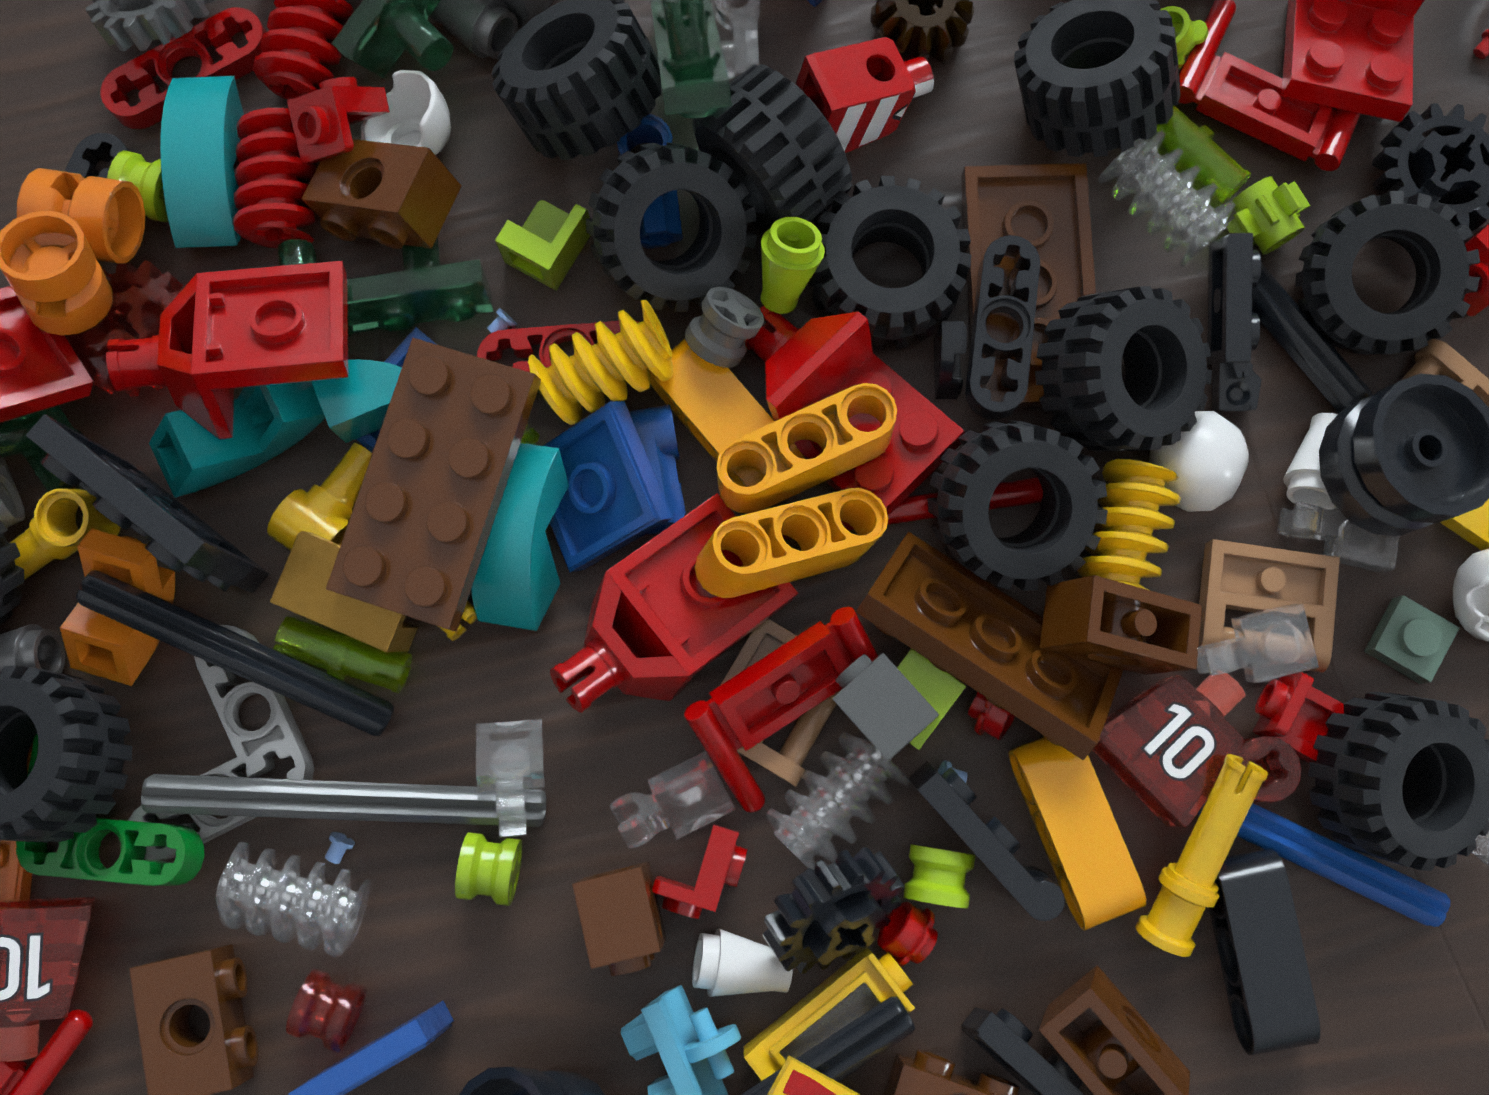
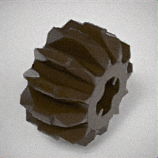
M876 0V4L872 6L870 22L872 27L878 29L876 39L887 37L893 40L903 60L909 55L915 58L922 56L928 61L929 55H931L943 65L946 60L950 59L953 48L960 49L965 44L969 33L968 24L971 23L974 14L973 2L969 0Z

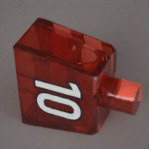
M1215 669L1196 689L1179 674L1164 678L1107 716L1098 744L1093 748V751L1165 826L1186 828L1208 799L1225 763L1226 755L1233 754L1237 756L1244 746L1245 741L1243 737L1224 717L1246 694L1234 678L1220 669Z
M95 897L0 900V1061H20L36 1057L39 1047L40 1020L68 1017L93 916Z

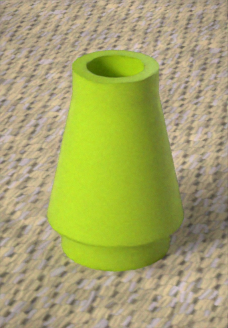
M798 217L778 219L762 236L763 288L760 298L762 304L772 312L784 314L796 308L801 293L824 258L825 250L821 242V233L814 224Z

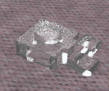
M714 0L715 16L718 22L732 34V40L721 41L722 79L734 78L735 80L754 64L759 66L757 19L760 13V0H748V3L741 8L729 6L726 0Z
M1297 502L1294 505V510L1281 509L1278 534L1298 539L1324 540L1323 555L1340 557L1339 563L1380 573L1395 570L1400 536L1370 533L1352 524L1337 507L1329 510L1317 505Z
M1289 604L1232 618L1231 621L1236 638L1198 646V674L1210 672V675L1214 676L1244 668L1247 682L1259 683L1319 667L1303 604Z
M541 719L476 724V779L478 792L496 791L497 817H499L500 837L527 835L525 788L545 787Z
M706 751L647 780L653 794L628 793L620 796L610 804L611 810L620 824L618 826L619 832L629 848H636L647 843L656 834L671 827L676 838L679 839L735 810Z

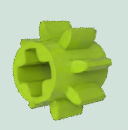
M1269 176L1251 185L1231 201L1230 204L1236 212L1233 215L1235 219L1225 226L1230 233H1253V246L1257 244L1262 254L1265 255L1288 243L1305 229L1299 219L1301 216L1299 213L1311 205L1295 181L1289 185L1285 182L1278 187L1273 177Z

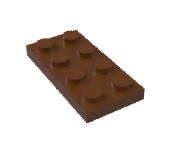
M1087 163L965 166L961 175L964 229H968L971 240L966 253L972 255L970 270L967 274L970 338L972 334L978 270L987 248L993 241L1003 236L1013 235L1028 240L1039 254L1040 273L1028 388L1025 398L1017 409L1042 408L1039 399L1045 394L1043 385H1036L1035 371H1042V360L1036 358L1039 344L1047 343L1049 339L1044 330L1050 320L1060 319L1058 310L1067 303L1077 302L1078 297L1096 294ZM1004 256L1000 265L996 266L1004 270L1003 288L999 296H1010L1011 285L1018 272L1023 269H1018L1014 266L1013 257ZM1000 312L994 313L986 319L987 333L995 341L1009 343L1019 337V325L1011 315ZM982 354V358H988V356ZM1016 357L1009 358L1017 362ZM995 359L992 376L987 384L980 385V388L990 390L991 401L1000 402L1006 392H1012L1011 388H1006L1001 383L1002 367L1007 359Z
M412 337L326 590L448 630H458L541 383V379L536 374Z
M908 531L858 607L856 613L872 622L884 634L895 637L927 658L939 670L950 673L984 695L994 706L1007 710L1030 725L1051 743L1062 746L1084 760L1098 744L1124 670L1040 649L1043 623L1041 616Z

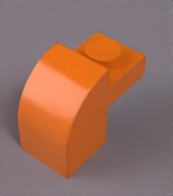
M91 528L77 546L85 577L91 570H98L171 604L174 601L175 571L159 567L156 557L144 547L146 544L133 537L117 536ZM79 602L60 626L70 668L129 686L133 685L160 642L156 638L80 605Z

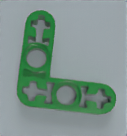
M38 734L35 735L28 776L37 759ZM96 818L97 825L86 833L74 832L73 839L59 842L57 852L47 851V843L16 841V855L20 865L27 872L42 876L149 886L183 885L192 880L200 871L204 860V844L200 835L193 828L178 824ZM113 831L121 842V852L116 863L110 868H106L99 858V847L103 838ZM146 847L176 849L174 863L160 860H144Z

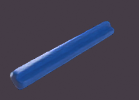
M1209 787L1199 803L1198 816H1200L1213 787ZM1252 803L1237 834L1238 837L1265 850L1272 849L1280 857L1426 926L1439 927L1445 921L1446 913L1450 908L1451 901L1447 894Z

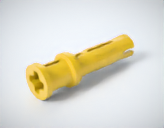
M1233 754L1226 755L1225 763L1178 862L1169 863L1167 867L1162 869L1158 877L1162 884L1161 890L1149 915H1141L1135 926L1137 932L1145 940L1168 953L1182 957H1189L1196 945L1191 937L1206 907H1214L1219 898V887L1215 883V879L1262 782L1266 780L1269 774L1262 767L1251 761L1245 767L1241 764L1243 761L1242 757Z

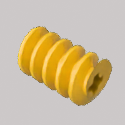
M647 300L641 301L643 321L637 323L625 310L618 312L620 332L615 335L603 322L595 323L597 343L592 346L580 333L572 334L574 355L570 357L557 344L550 345L549 351L552 365L547 368L535 355H529L530 373L536 374L541 379L538 390L549 407L564 422L569 425L580 422L583 416L582 406L590 413L605 405L604 394L612 401L626 400L628 395L627 382L638 392L649 389V370L661 381L672 378L673 356L670 344L656 313Z
M1115 459L1107 462L1102 471L1104 480L1109 483L1106 484L1107 496L1097 499V502L1103 509L1108 510L1106 524L1096 523L1094 529L1098 532L1092 533L1101 539L1095 551L1085 547V550L1092 556L1082 558L1086 563L1077 571L1082 577L1096 575L1147 589L1139 584L1140 579L1160 577L1162 574L1160 567L1146 560L1147 554L1166 553L1169 547L1167 543L1152 536L1153 530L1172 529L1175 524L1172 518L1158 511L1159 506L1178 505L1181 500L1179 494L1165 488V483L1176 481L1179 477L1169 469L1148 462Z

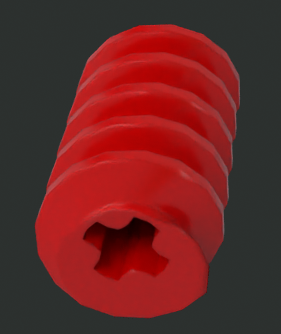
M275 0L274 5L276 9L270 12L267 22L269 31L262 35L260 43L262 53L255 57L253 71L257 78L270 91L286 100L316 91L318 89L313 87V85L319 86L320 82L333 79L335 76L332 72L321 64L333 66L340 62L342 54L330 43H346L348 31L338 22L347 23L353 21L355 10L347 1Z
M288 108L253 110L243 115L237 122V134L240 142L236 146V157L240 164L235 169L236 184L239 188L234 193L235 207L239 211L233 217L234 230L242 238L268 248L288 249L309 245L314 239L310 234L297 230V228L310 226L315 223V212L299 205L306 204L301 198L309 185L302 182L312 179L316 166L313 163L301 161Z

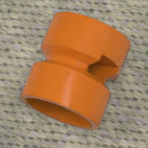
M37 168L29 173L22 183L17 199V218L30 212L46 210L64 213L77 221L95 254L96 260L119 264L129 262L136 255L141 246L145 229V209L139 189L132 182L96 176L84 178L81 174Z
M49 210L37 211L13 219L0 231V269L34 325L47 333L63 336L84 332L95 327L107 316L113 303L112 288L77 221L64 213Z

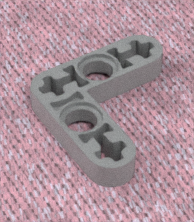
M220 625L258 642L254 635L235 626ZM194 656L196 667L237 756L200 776L260 777L275 768L273 757L277 755L280 759L294 760L295 768L287 773V779L313 780L314 764L312 756L285 697L254 682L237 685L239 683L234 673ZM237 685L235 688H233L231 691L227 693V686ZM261 694L270 704V718L262 728L249 731L240 722L239 708L249 696ZM245 768L247 777L242 774V770ZM141 805L132 813L128 821L157 823L155 816L159 819H174L184 814L147 813L142 809ZM189 814L195 823H183L181 825L191 827L197 832V824L201 828L197 833L204 844L256 817L228 816L223 819H217L212 815ZM146 847L144 859H171L176 857V849Z

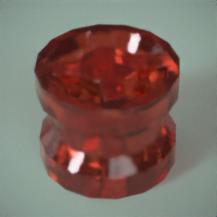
M1261 736L1237 740L1226 748L1220 760L1219 772L1225 763L1226 755L1233 754L1243 758L1241 764L1245 767L1251 761L1269 773L1266 780L1262 782L1253 802L1284 800L1295 791L1300 782L1302 768L1299 757L1291 745L1280 738ZM1264 756H1267L1266 761L1269 764L1270 770H1273V772L1267 770L1266 765L1263 762Z
M317 968L312 970L294 1000L287 1020L286 1033L299 1039L307 1035L317 1037L322 1040L325 1049L339 1053L349 1040L359 1019L366 998V987L354 982L347 986H342L332 982L329 973Z

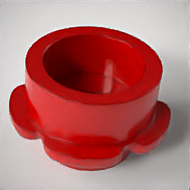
M979 692L968 711V716L977 720L974 731L980 736L985 732L997 740H1001L1016 718L1007 710L994 706Z
M903 902L900 907L894 909L888 915L891 922L888 926L881 927L877 940L878 946L889 952L900 967L906 965L909 961L915 964L922 962L931 953L938 938V932L933 928L935 922L934 913L929 908L923 911L910 902Z

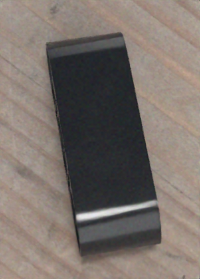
M1272 849L1227 856L1215 879V883L1219 887V898L1214 907H1209L1231 1016L1238 1040L1248 1055L1318 1044L1321 1032L1319 1016L1285 866L1277 852Z

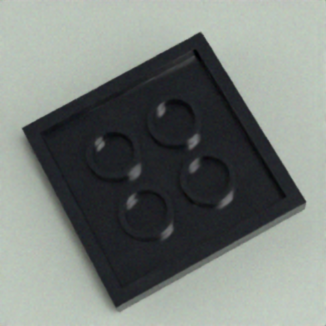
M46 414L26 434L29 439L47 452L40 463L48 471L69 486L77 488L79 485L97 499L92 505L101 514L121 528L128 530L131 527L150 540L144 547L154 557L174 571L180 573L183 569L197 580L204 583L207 579L225 592L231 585L254 593L269 575L257 563L127 459Z

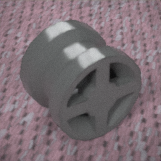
M714 287L708 291L702 301V316L695 317L686 329L685 340L689 347L705 361L719 367L732 368L738 366L747 352L745 341L755 337L764 324V315L759 307L742 293L726 287Z

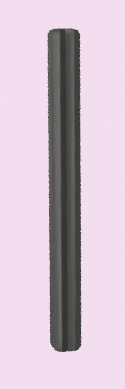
M153 774L144 780L141 791L142 809L147 813L539 827L544 824L547 800L545 791L541 789Z

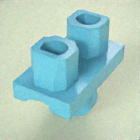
M682 985L659 995L641 1009L642 1013L621 1028V1035L630 1056L637 1061L659 1052L668 1073L655 1079L647 1086L648 1095H728L722 1079L734 1073V1069L725 1049L741 1039L736 1024L716 1029L707 1007L693 1012Z

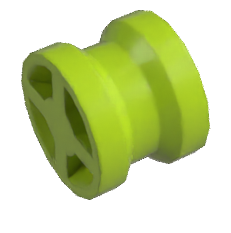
M126 150L119 152L110 165L107 178L132 182L139 189L142 196L145 215L152 220L168 222L162 183L161 159L149 163L146 162L141 154Z
M468 832L464 838L457 865L455 880L456 898L471 900L477 895L491 896L495 904L510 906L514 899L519 879L522 840L506 838L501 843L488 842L483 834Z
M910 844L909 858L914 864L913 877L905 883L903 898L968 909L970 894L965 889L966 874L974 869L975 855Z

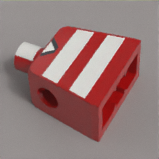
M883 37L805 56L795 85L818 107L836 133L844 152L847 153L894 132L912 98L930 93L933 90L934 77L930 64L924 57L919 56L903 61L894 41Z

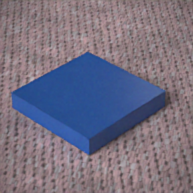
M610 401L543 445L559 448L569 487L550 521L551 528L569 572L585 570L673 519V515L625 401Z
M444 1000L329 1066L288 1093V1095H344L425 1048L448 1030L454 1021Z

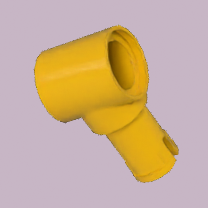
M354 442L321 486L314 484L308 492L303 489H297L279 504L268 523V535L289 550L292 549L296 537L301 531L311 532L341 545L372 453Z
M51 490L45 493L38 501L34 510V518L29 523L30 527L10 542L16 543L21 555L15 559V565L24 569V579H27L54 559L64 560L77 552V546L91 528L118 535L121 527L101 514L92 505L97 498L86 490ZM79 506L83 513V522L80 529H78L76 524V512Z

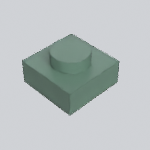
M1401 595L1392 598L1364 652L1418 684L1430 683L1460 627L1408 597Z

